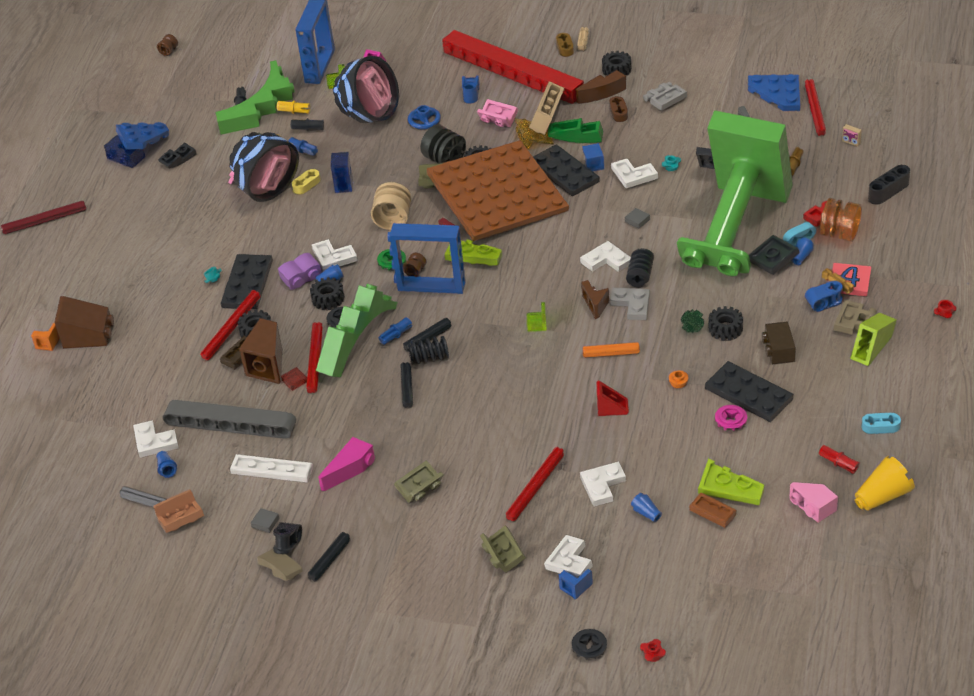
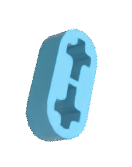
M805 222L788 230L784 234L783 240L796 246L797 241L801 238L812 239L817 230L810 222Z
M896 413L866 414L862 418V430L868 434L894 433L899 431L901 425V418Z

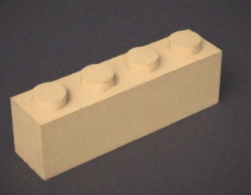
M550 81L548 82L529 128L545 135L563 93V87Z

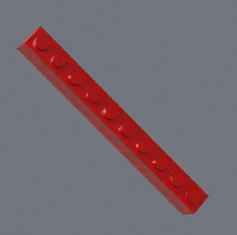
M453 30L442 39L444 53L543 93L550 81L564 88L560 99L571 104L576 102V89L584 84V81L456 30Z

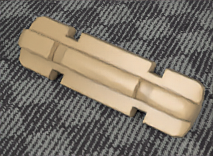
M587 27L580 28L577 43L579 51L586 49L589 34Z

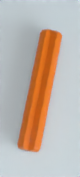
M638 342L583 347V357L585 358L638 354L640 352Z

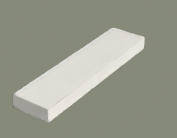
M236 454L230 471L231 474L308 483L313 470V464Z

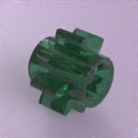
M697 309L684 312L681 317L682 329L688 333L699 332L704 326V319L701 318L703 314Z

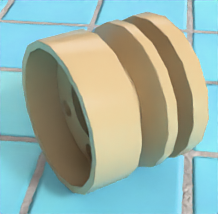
M395 182L381 184L376 189L371 209V219L373 222L386 230H391L393 223L406 224L411 203V193L409 190Z

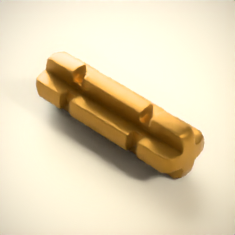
M829 268L822 271V278L827 281L829 280V282H840L843 286L842 291L847 294L853 292L854 284L837 273H833Z

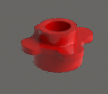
M941 300L938 302V307L934 309V313L945 318H951L952 313L957 308L951 301Z
M653 639V641L640 645V650L644 652V657L647 661L656 662L666 655V650L662 649L659 639Z

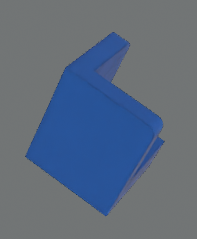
M599 143L583 146L582 150L585 155L586 167L592 171L603 170L604 155Z
M587 569L578 578L565 570L558 575L559 588L574 599H577L593 584L592 571L590 569Z

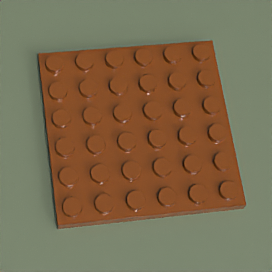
M521 140L427 168V175L473 241L569 211L568 203Z

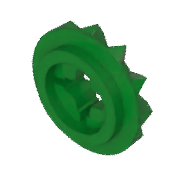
M390 249L382 251L377 257L378 266H381L382 269L387 268L389 271L392 269L393 256H390ZM401 250V257H402V264H403V263L406 262V255H405V253Z

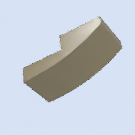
M273 549L257 557L259 565L272 569L273 576L285 581L292 580L296 575L303 572L302 567L286 554H277Z

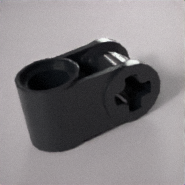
M280 522L273 530V535L275 536L273 551L277 554L290 553L301 540L302 525Z

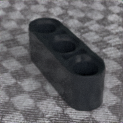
M897 165L873 180L869 184L868 201L875 205L882 204L909 185L910 168L907 165Z

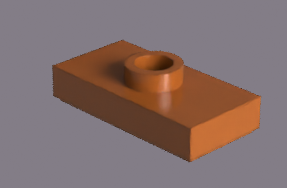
M700 493L689 505L690 511L724 528L736 516L737 511L703 493Z

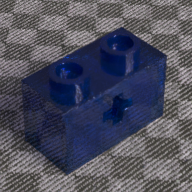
M118 135L114 136L104 145L107 159L130 168H134L145 158L144 149H125Z
M349 152L331 153V172L335 193L352 192L353 176Z

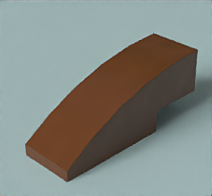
M616 70L606 77L602 75L595 77L576 89V103L582 104L602 100L626 90V75Z

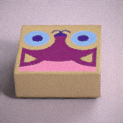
M846 124L843 127L842 141L858 147L861 144L862 130Z

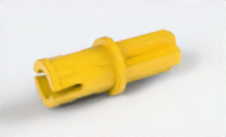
M294 100L293 102H277L278 111L292 112V114L295 112L309 114L310 109H304L310 108V103H297Z

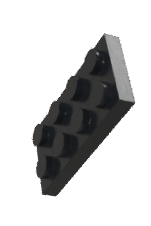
M557 144L533 156L547 177L572 197L600 182V176Z
M236 255L221 300L222 308L237 309L248 294L255 290L259 292L260 298L251 309H258L273 262L272 255Z
M727 361L705 383L706 390L770 423L793 400L794 395L730 361Z

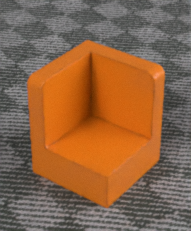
M55 323L52 324L49 331L34 330L31 335L35 349L53 351L60 339Z

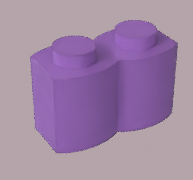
M304 253L294 261H288L278 268L280 278L290 290L315 280L316 276L322 273L320 264L310 253Z

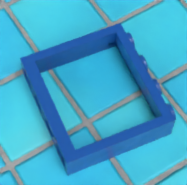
M309 0L295 31L304 82L320 84L334 54L335 46L327 0ZM314 30H315V36H316V42H317V48H318V51H317V52H316V46H315V40H314V34H313V31H314Z
M393 223L387 238L388 242H391L390 256H393L392 270H395L394 283H397L398 291L463 294L466 279L460 227L454 225ZM399 240L449 242L454 278L404 276Z

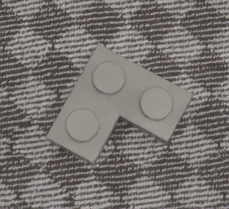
M612 288L611 306H628L627 319L647 320L650 289Z

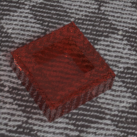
M295 367L281 375V380L293 391L307 383V376Z

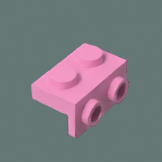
M487 99L482 110H477L483 122H492L500 127H511L518 112L517 107Z

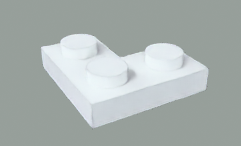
M628 159L611 163V169L626 189L658 179V172L651 163L634 168Z
M329 239L312 244V250L323 271L332 264L343 266L357 261V255L351 245L334 250Z
M607 241L580 257V262L592 272L606 263L617 272H620L629 266L631 257Z
M153 420L133 425L139 457L179 448L175 429L156 434Z
M619 462L580 472V478L593 507L612 502L613 495L608 486L626 481V476Z
M568 535L562 539L544 563L547 570L557 573L565 570L576 578L587 569H591L593 565L590 559L578 556L585 548L584 540Z

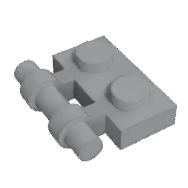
M669 81L660 84L656 89L647 91V94L643 95V99L645 101L650 100L652 105L662 111L686 98L687 91L676 84L672 85Z

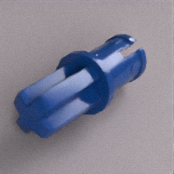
M294 137L288 140L295 145L299 153H307L312 156L318 153L317 147L305 140L301 141Z
M405 317L397 324L390 325V329L378 337L379 341L382 344H386L395 337H401L403 332L412 328V325H410L412 324L411 320Z

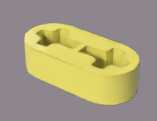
M310 169L292 181L293 192L295 194H304L320 182L319 171Z

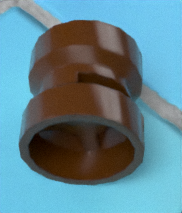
M167 34L157 44V50L162 55L168 56L178 46V40L175 36Z
M413 252L409 256L408 261L403 265L404 273L407 276L418 277L421 269L427 263L426 258L420 253Z

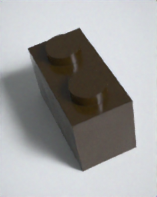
M788 321L765 324V332H762V342L766 344V356L770 357L772 365L795 362L796 347Z

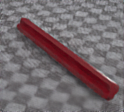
M84 201L75 202L2 224L1 229L3 234H9L85 211L86 205Z

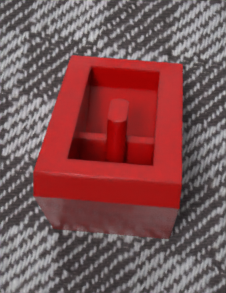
M600 380L596 382L598 416L627 415L629 413L628 398Z

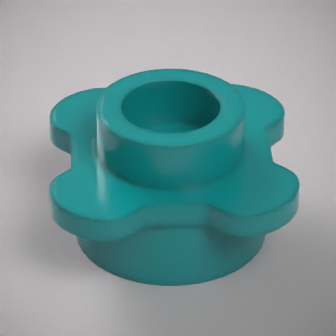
M667 155L665 156V161L662 162V166L667 171H675L679 167L678 164L681 162V158Z
M214 266L205 271L204 276L206 280L204 282L208 283L211 281L213 283L220 278L221 268L217 269Z

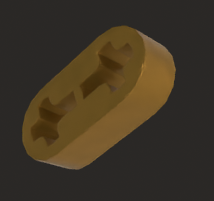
M559 33L556 36L559 54L563 57L573 55L574 47L571 36L568 33Z

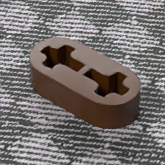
M619 96L610 98L609 106L613 119L616 122L626 121L628 119V109L624 99Z

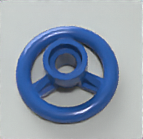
M427 105L417 107L408 115V123L417 129H428L433 125H437L441 119L439 111ZM435 114V120L429 123V117ZM413 120H420L424 124L415 123Z

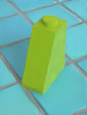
M878 313L860 323L850 359L869 366L892 338L897 319Z

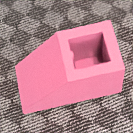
M797 482L790 484L789 496L792 503L798 505L805 511L807 516L812 517L816 522L819 523L837 511L838 496L825 485Z

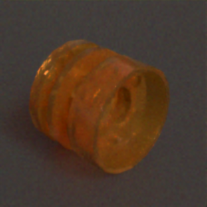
M829 198L821 215L820 234L823 236L829 234L830 237L834 238L839 230V239L853 242L861 220V204L848 202L843 209L842 200L836 202L834 198Z

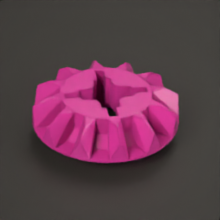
M726 405L716 411L715 422H717L718 427H723L724 430L730 428L734 431L735 428L741 429L746 424L747 413L739 406Z

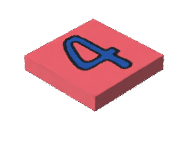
M833 263V273H837L854 284L853 292L848 295L867 296L871 266Z

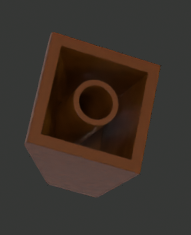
M60 296L55 325L63 349L107 346L108 339L112 335L111 326L114 325L113 314H110L109 308Z
M260 318L239 348L245 376L280 384L283 348L277 322Z

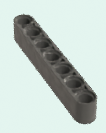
M171 400L163 415L164 422L171 426L275 438H289L296 423V417L288 412L182 400Z

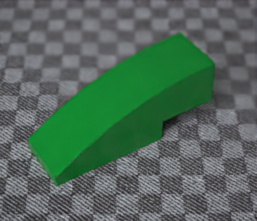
M582 118L550 123L547 135L548 137L567 142L597 143L602 142L604 131L600 121L583 123Z

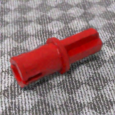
M823 445L819 450V455L833 462L835 467H842L852 474H855L859 468L860 462L844 455L842 451L839 453L826 445Z

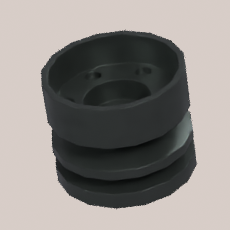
M437 124L426 131L421 140L420 149L424 157L436 163H446L463 158L466 150V140L463 136Z

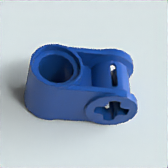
M479 75L470 78L462 76L463 100L465 103H475L478 101L480 89Z
M830 281L826 284L812 287L806 291L805 299L816 312L838 306L843 300L841 296L843 286L838 281Z

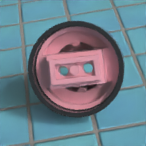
M367 56L351 61L335 79L333 87L335 103L339 110L348 117H352L360 123H371L387 120L395 113L399 102V86L392 68L382 58Z
M251 132L249 135L243 136L240 142L234 145L233 152L229 156V167L234 172L233 178L238 188L254 201L266 202L280 195L293 180L299 165V152L295 145L276 133L265 132L261 134Z

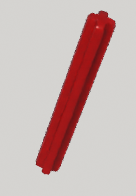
M807 79L805 81V88L816 133L818 136H824L826 134V127L814 80Z
M252 290L210 340L200 353L202 359L208 361L238 325L240 316L243 317L242 314H247L259 300L260 295L258 291Z
M314 322L312 324L306 385L308 393H316L318 388L319 372L316 369L321 353L323 330L321 322Z
M555 447L507 510L506 518L513 522L518 518L564 456L562 448Z

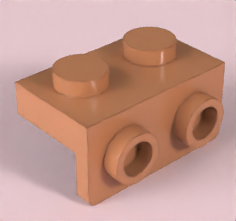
M190 489L153 506L158 522L166 533L175 531L179 527L195 522L204 516Z

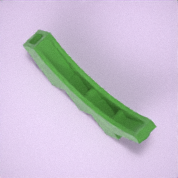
M276 60L270 61L271 70L269 77L256 94L238 105L215 112L220 135L260 127L258 120H261V116L276 113L275 106H277L278 101L293 100L292 93L295 92L293 83H289L288 77L284 78L282 68L277 65Z
M366 284L365 287L359 285L354 304L351 307H343L339 324L336 327H328L316 371L333 377H341L350 352L366 326L380 313L396 309L398 302L391 300V296L377 290L378 286Z

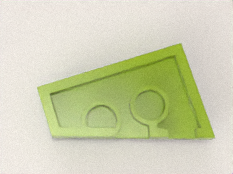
M468 239L466 242L461 240L463 262L487 264L489 266L499 264L502 257L501 249L485 244L478 246ZM450 244L445 252V260L452 261Z
M708 458L698 487V494L703 493L708 496L760 506L764 493V484L745 475H737L731 472L730 468L726 466L722 468L716 465L715 461Z

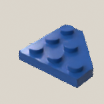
M748 75L749 92L758 93L761 95V99L770 104L772 102L777 104L778 108L782 111H800L799 75Z
M143 122L138 124L121 123V125H116V132L125 149H144L148 143L154 144L160 141V137L166 138L169 136L168 127L161 122L154 124Z

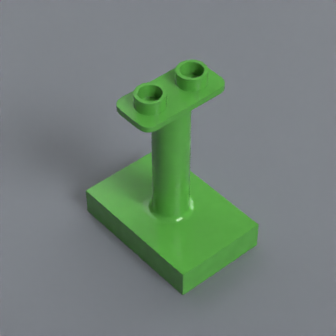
M714 110L707 129L718 188L724 189L705 240L698 241L681 237L677 241V248L682 261L690 267L700 268L705 264L717 267L725 275L736 276L739 272L749 273L751 269L749 255L742 250L732 247L750 197L756 196L787 203L793 186L786 125Z

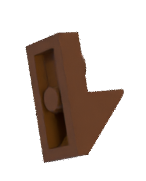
M588 280L582 281V297L594 318L597 319L610 301L609 288L596 291V288L592 287Z

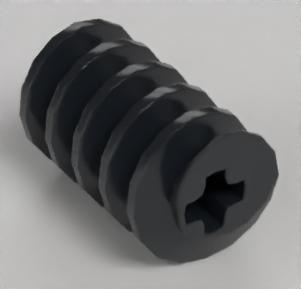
M640 248L632 252L626 275L629 285L640 288L649 281L654 261V254L650 250Z
M441 336L440 342L436 337H433L432 343L429 338H426L425 344H423L421 339H418L417 345L411 340L410 346H408L411 365H413L414 359H416L418 364H420L421 358L426 363L429 357L432 358L433 362L436 360V356L443 360L445 354L449 359L448 345L444 336Z

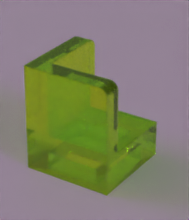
M344 64L338 65V73L326 74L328 89H333L335 79L341 74L345 67Z
M541 302L542 312H529L526 314L528 332L547 331L545 302Z

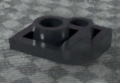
M184 142L175 151L169 149L158 161L170 169L185 163L196 155L197 152L193 147Z

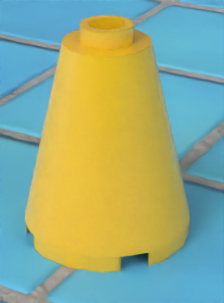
M886 456L855 493L856 499L854 501L860 509L868 511L911 492L915 488L912 478L908 480L905 475L908 471L896 458Z

